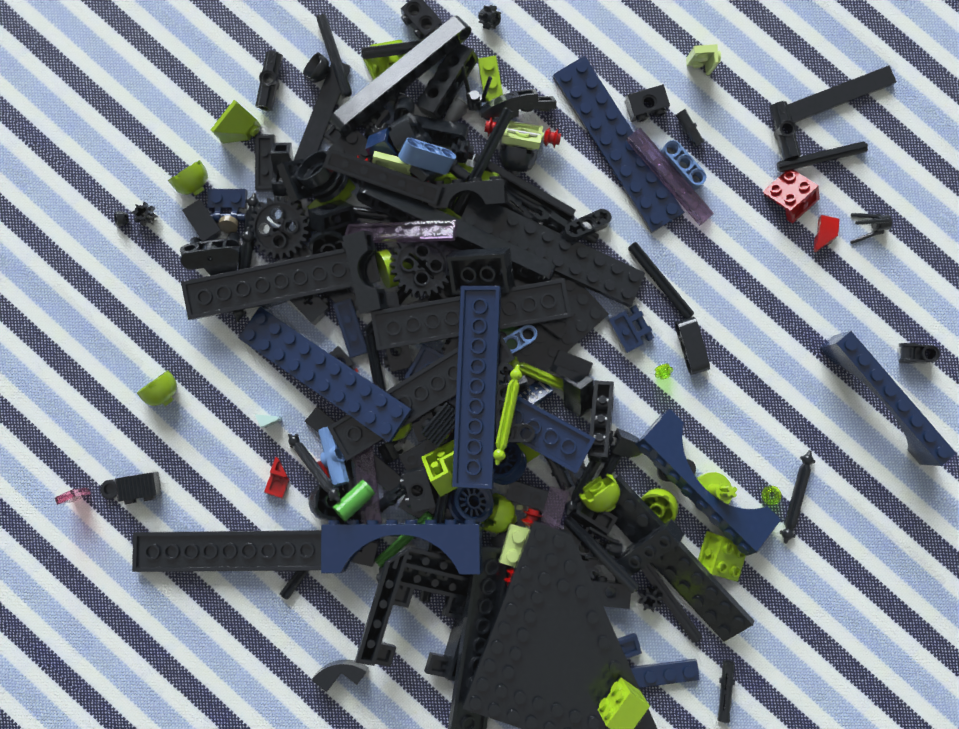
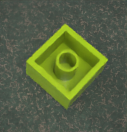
M621 677L618 682L616 681L612 685L608 696L601 700L598 711L608 728L634 729L650 705L639 689Z

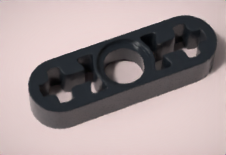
M599 209L566 225L563 237L569 242H576L604 229L612 219L611 213L606 209ZM583 222L590 223L592 228H585Z

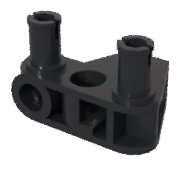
M231 232L228 234L227 239L204 242L198 237L191 238L190 244L180 248L182 266L189 270L204 268L210 276L237 270L241 249L239 234Z

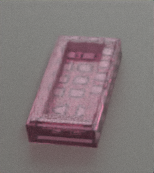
M87 487L72 489L55 497L57 505L72 503L90 495L91 492Z

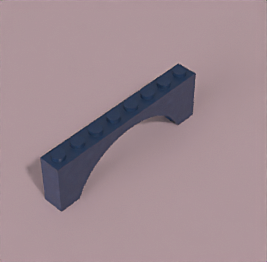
M852 331L834 335L820 347L831 362L853 374L883 402L902 428L908 443L907 450L920 465L942 466L956 454Z
M671 409L667 410L658 417L635 445L641 453L653 462L656 468L660 469L667 476L670 482L674 483L681 490L684 496L688 497L695 504L698 510L702 511L709 518L712 524L716 525L723 532L727 539L737 546L741 553L746 556L757 553L781 519L768 506L757 509L738 508L724 503L707 491L695 477L687 462L682 440L684 422Z
M328 520V524L321 525V573L346 572L353 558L365 546L379 538L390 535L414 536L434 544L451 559L459 574H481L483 572L482 523H477V520H465V523H457V520H445V523H437V520H425V524H417V520H405V524H398V520H386V524H379V520H367V524H359V520H347V524H340V520Z

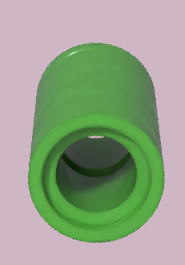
M361 480L332 508L346 522L375 495V492L364 480Z

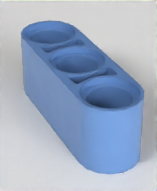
M413 138L406 139L398 154L399 159L406 164L444 175L449 172L456 159V155L446 148Z
M670 140L664 145L661 150V157L689 189L697 190L707 178L705 171L679 142ZM667 148H672L675 154H669ZM679 162L686 163L687 168H682ZM692 176H697L700 179V183L694 182Z
M525 325L503 339L505 342L510 339L516 341L517 347L511 350L512 354L536 339L537 330L532 325ZM526 329L531 330L533 338L525 339L523 331Z

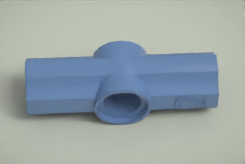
M328 427L319 429L318 433L323 448L320 458L322 464L328 467L331 482L334 487L349 483L344 463L345 457Z

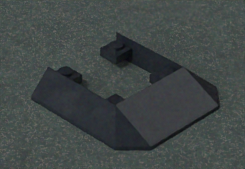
M410 546L385 561L355 662L371 666L378 664L391 667L396 646L383 643L382 640L392 607L396 605L409 608L414 589L446 596L441 614L455 618L444 655L430 652L424 672L454 681L470 574H459L456 566L447 555Z

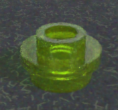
M666 363L656 367L654 375L662 380L670 377L674 370L673 367Z
M767 486L763 489L762 499L766 504L776 505L780 502L782 494L779 488ZM771 492H774L775 497L773 499L769 497V494Z

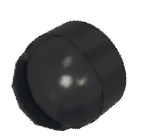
M114 212L116 227L125 226L129 223V216L126 212Z

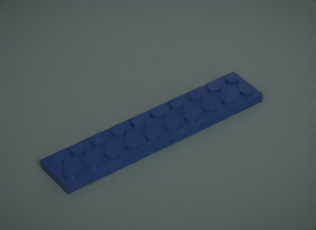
M583 56L554 73L553 79L649 231L653 233L683 215L685 212L587 58Z
M461 286L452 487L494 489L495 459L493 453L496 442L501 286Z
M260 306L238 337L389 443L392 442L413 411Z
M423 344L404 378L407 379L444 355ZM507 389L502 390V398L506 397ZM456 396L447 402L456 406ZM517 396L516 424H529L536 433L532 442L522 444L577 474L596 438ZM524 428L521 431L523 439H528L532 435L529 428Z

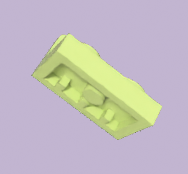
M718 45L694 46L686 58V66L699 68L705 65L706 75H710L721 61V52L718 51Z

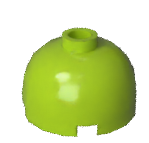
M198 160L179 172L178 175L170 178L168 182L178 193L183 195L193 193L196 196L205 190L203 186L207 183L208 173L203 163Z
M167 370L140 389L137 395L150 406H159L161 404L166 406L174 400L172 396L177 391V382L174 376Z
M605 474L607 478L604 479L599 476L584 486L583 495L580 493L579 496L588 509L594 512H609L615 508V504L620 497V488L611 474Z
M655 488L642 496L641 499L664 524L671 519L675 521L679 510L678 502L670 491Z
M494 493L492 494L494 502L493 511L481 523L484 524L483 530L498 534L508 530L510 523L515 524L517 516L515 515V507L512 501L507 500L501 494Z

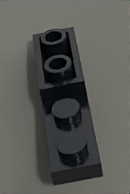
M525 89L492 99L479 108V114L485 120H490L491 117L494 120L495 117H500L504 108H508L514 112L511 118L513 119V117H519V109L523 112H531L532 109L548 112L551 109H556L557 101L553 96H538L536 89Z

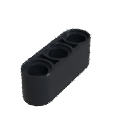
M692 317L675 322L676 332L689 374L693 375L710 370L708 355L696 318Z

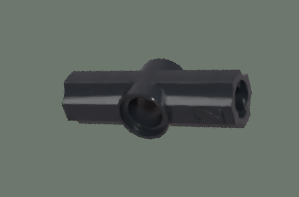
M266 51L263 70L259 75L260 85L255 106L264 111L273 110L276 91L279 88V75L283 55L276 51ZM270 78L273 79V81H272L271 83L266 84V81H267L268 79H270Z
M780 101L770 105L769 109L775 127L774 137L779 142L783 160L801 156L795 134L796 124L791 120L787 101ZM782 128H785L788 131V134H785L782 131Z

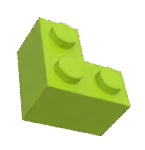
M454 440L421 457L430 482L440 497L458 488L452 487Z

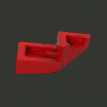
M825 215L819 217L818 231L814 238V252H818L822 247L828 246L836 239L839 232V218Z
M275 457L264 493L283 499L289 479L279 458Z

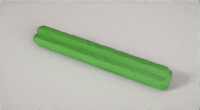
M426 512L417 520V524H425V520H433L434 518L429 512ZM401 535L375 559V562L379 567L384 566L385 561L395 556L414 536Z

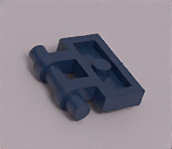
M208 189L207 208L215 209L214 213H210L214 221L219 223V219L222 216H232L238 222L245 221L246 214L239 213V209H247V203H245L247 190ZM222 209H232V212L222 213Z
M636 305L629 308L633 314L629 317L626 311H623L608 319L610 326L626 353L644 344L640 338L641 336L645 335L647 341L654 339L651 332L652 328L650 325H647L643 318V312L639 311ZM635 320L641 328L638 332L632 323Z

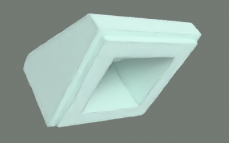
M255 415L262 428H267L282 420L280 416Z

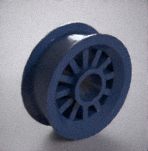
M508 443L504 449L505 458L499 465L495 464L494 483L498 485L514 483L526 470L527 458L516 443Z
M458 487L451 491L448 498L449 511L458 523H465V520H477V523L486 520L493 511L494 502L489 489Z

